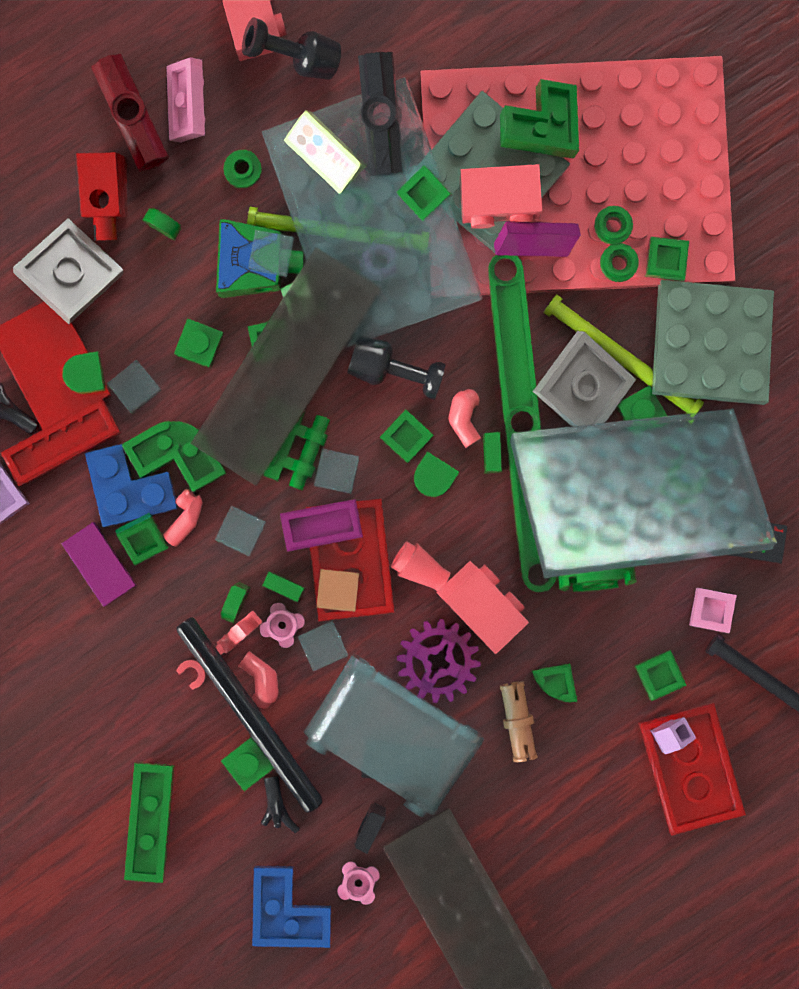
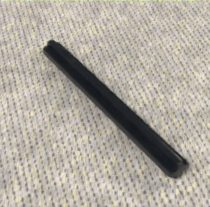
M191 617L183 621L176 628L177 633L303 810L307 813L314 811L322 804V797L195 618Z

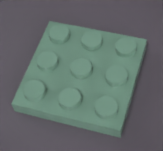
M481 91L411 173L408 180L423 165H426L453 194L440 208L495 253L494 242L506 221L494 222V227L484 229L471 228V223L462 224L460 170L539 164L541 198H543L569 168L570 163L559 156L501 147L500 113L503 107L485 92Z
M661 280L660 285H658L652 394L760 405L768 403L774 291Z

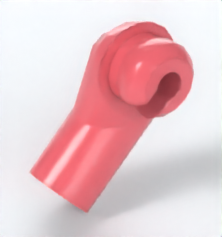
M472 389L459 391L453 397L448 416L450 425L465 448L481 439V436L470 421L474 408L480 403L479 395Z
M185 489L176 499V505L184 511L163 534L165 540L175 547L179 546L196 527L203 505L201 496L199 494L196 496L191 489Z
M249 651L238 667L254 678L255 694H253L252 700L258 708L266 709L276 702L279 695L277 673L272 667Z

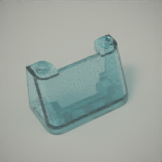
M355 653L350 657L304 730V733L309 737L306 744L323 755H326L329 750L405 798L404 806L421 817H424L426 812L432 815L436 813L485 740L483 735L467 724H459L456 718L447 715L387 677L380 670L378 672L375 671V668L369 665V662Z

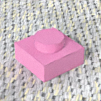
M696 588L689 625L730 633L737 595Z

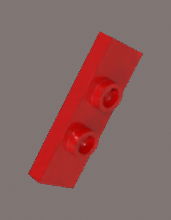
M101 398L1 452V455L17 485L22 487L122 432L106 402Z

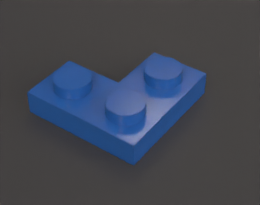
M122 444L85 453L102 527L106 528L134 521L149 512L154 516L179 509L176 505V496L170 472L133 480L127 455Z
M255 866L252 946L330 948L331 906L293 905L294 866Z

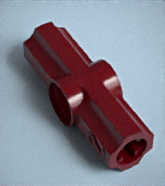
M110 54L99 59L91 68L138 171L152 170L161 166L169 159V156L122 54ZM128 106L139 107V113L134 119L124 120L121 118L123 110Z

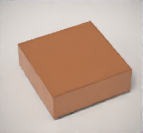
M321 569L317 608L355 612L359 573Z

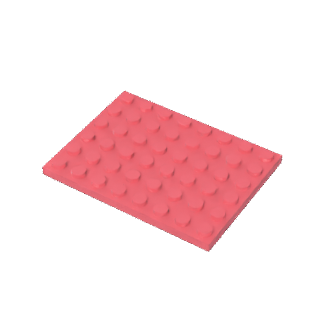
M722 56L421 70L424 157L428 155L481 91L485 92L503 108L507 105L536 110V86L540 79L577 85L579 152L574 159L563 157L570 163V166L542 198L541 216L539 219H533V222L575 223L579 225L581 236L568 257L518 256L523 265L526 293L658 287L661 280L669 279L645 277L649 239L651 237L689 241L686 278L682 282L702 284H727L735 282ZM608 206L624 208L633 220L632 232L627 240L622 243L629 245L635 250L639 259V266L634 276L624 282L609 280L604 276L600 268L601 255L610 244L604 243L597 237L594 230V222L598 213ZM439 207L428 218L431 297L490 295L488 266L496 254ZM616 220L607 221L606 227L610 232L620 230V225ZM621 257L612 259V265L615 269L622 270L625 268L626 263ZM508 259L499 260L495 264V275L503 281L511 280L516 275V266Z

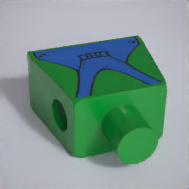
M220 219L216 292L220 298L280 291L281 273L303 274L304 251L283 250L281 232Z

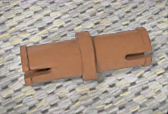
M524 681L510 682L511 685H508V683L500 685L506 714L503 724L504 728L509 730L513 762H525L528 757L529 760H534L538 758L531 729L534 719L533 715L528 712Z

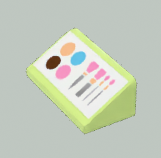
M305 110L284 139L339 194L367 166L308 110Z

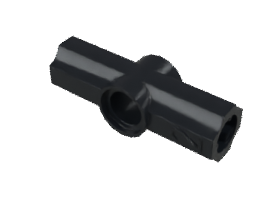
M374 52L359 55L358 62L363 102L361 119L365 125L370 176H388L405 173L400 128L402 112L398 105L393 52ZM387 104L391 112L390 118L384 125L378 126L373 120V112L377 106Z

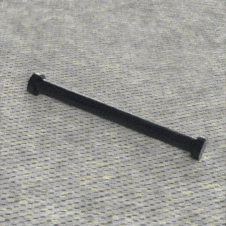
M719 633L713 637L705 650L706 653L710 656L716 654L799 712V693L724 642L725 637Z

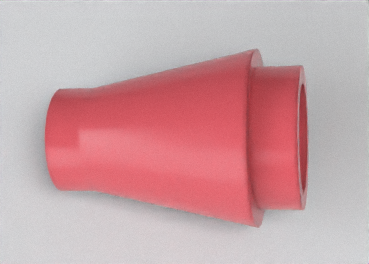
M405 542L391 565V568L398 571L397 576L431 587L436 591H439L447 583L451 574L418 543L412 545L409 542Z

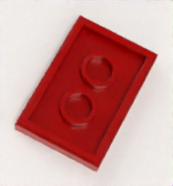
M45 302L0 325V351L42 430L101 398L105 400L112 396L106 383V391L87 394L77 393L65 384L62 375L65 363L71 357L89 353L74 323L68 324Z
M382 499L356 501L363 534L362 538L310 547L316 604L321 569L359 573L355 612L317 608L318 621L395 613Z
M711 702L639 722L671 835L746 815L714 703ZM685 717L696 739L680 750L664 754L651 730L671 719L677 720Z

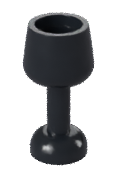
M253 17L248 22L243 35V55L256 57L266 49L293 57L294 69L300 76L330 80L339 67L341 59L340 43L315 31L305 32L297 42L268 34L266 23L259 18Z
M358 336L347 371L348 374L371 385L381 384L385 380L386 375L391 374L423 384L422 390L424 395L435 400L446 363L434 362L426 370L392 359L393 348L389 342Z

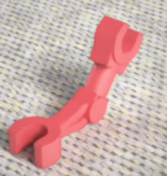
M251 611L216 642L217 646L215 648L219 654L229 653L263 623L254 611ZM189 659L181 663L176 671L180 675L189 667L197 670L198 677L196 681L189 685L193 690L205 682L207 673L197 660Z

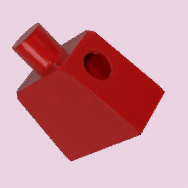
M116 152L76 153L81 216L93 218L94 241L117 240L116 218H125L128 214L126 157ZM106 192L109 202L107 206L102 208L99 204V199Z

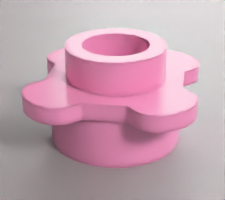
M275 603L270 607L271 614L267 621L260 625V633L263 637H271L277 640L281 647L288 648L294 644V635L299 628L304 626L305 620L300 613L293 614L286 610L284 604ZM280 622H285L286 627L284 629L279 628Z
M347 862L342 868L344 878L343 883L337 890L339 897L343 900L350 898L355 901H361L365 905L372 903L375 899L373 892L374 884L380 877L379 871L373 866L363 868L358 867L355 862ZM358 879L362 881V885L359 887L355 885V881Z

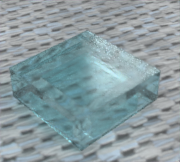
M255 230L248 269L287 277L294 238Z
M135 360L107 383L132 414L162 391L138 360Z
M322 448L314 486L352 494L360 457Z
M231 505L215 540L247 556H251L267 522Z
M334 621L298 636L313 671L348 656Z

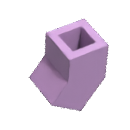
M685 717L677 720L671 719L651 730L664 754L680 750L696 739Z

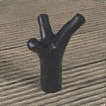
M0 383V419L12 422L32 435L37 429L39 422L20 410L5 393L3 384Z
M279 776L265 778L267 810L261 820V824L267 826L273 818L275 828H280L282 821L292 832L297 833L300 828L292 821L285 808Z

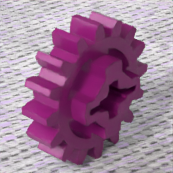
M439 619L437 628H431L429 622L424 621L423 632L419 633L414 628L410 630L414 638L412 642L401 641L400 644L407 649V653L397 655V660L406 663V667L402 668L398 673L399 676L409 675L410 680L406 684L408 690L415 686L420 688L418 692L419 699L422 700L428 692L432 694L433 703H438L440 694H445L451 702L453 701L452 691L458 689L463 694L467 693L466 687L463 684L465 680L476 681L477 678L470 673V669L480 667V662L471 659V654L476 653L479 649L478 646H467L466 642L471 637L469 632L461 636L457 634L459 624L454 623L448 630L445 629L443 619ZM443 635L439 644L430 647L420 644L427 637ZM456 642L463 651L464 666L454 660L452 650ZM448 644L444 657L449 662L446 668L440 666L437 671H434L432 677H429L432 672V662L428 659V656L430 654L437 655ZM413 656L423 662L425 672L421 680L413 669ZM447 675L457 678L446 686H434L438 678Z

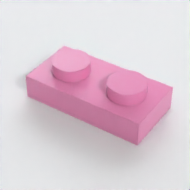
M190 57L166 66L169 141L182 143L205 135L202 60Z

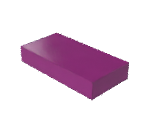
M506 221L494 242V249L496 255L568 257L581 233L579 225L575 223Z
M356 499L280 514L287 552L363 537Z
M92 522L61 543L103 607H106L137 586L95 522Z

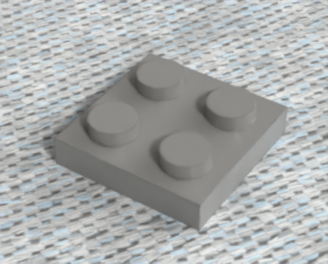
M68 218L13 267V273L62 319L70 324L123 275V269Z
M577 331L533 392L584 438L593 440L636 379L588 334L583 331Z

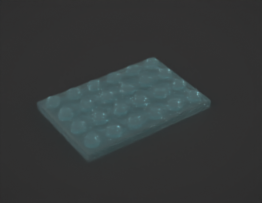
M405 77L396 80L398 105L402 112L400 128L405 173L388 176H370L365 125L361 119L362 94L312 112L367 165L341 194L284 141L299 118L262 131L311 274H314L329 310L325 311L338 350L355 345L358 336L375 338L483 300L449 199L426 221H422L396 193L423 165H426L442 182L412 91ZM387 104L377 106L373 112V120L378 126L384 125L390 118L391 112Z
M734 409L512 433L510 443L544 578L771 550L776 544L773 529Z

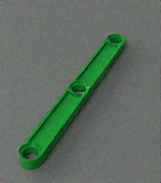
M496 255L488 266V280L520 571L523 583L530 590L544 592L554 585L557 571L538 398L533 392L536 388L524 270L518 256ZM508 259L515 264L516 275L514 278L503 281L495 275V264L499 260ZM520 411L529 413L533 419L531 430L525 434L515 432L511 425L513 415ZM535 564H544L549 569V579L543 585H534L529 581L528 571Z

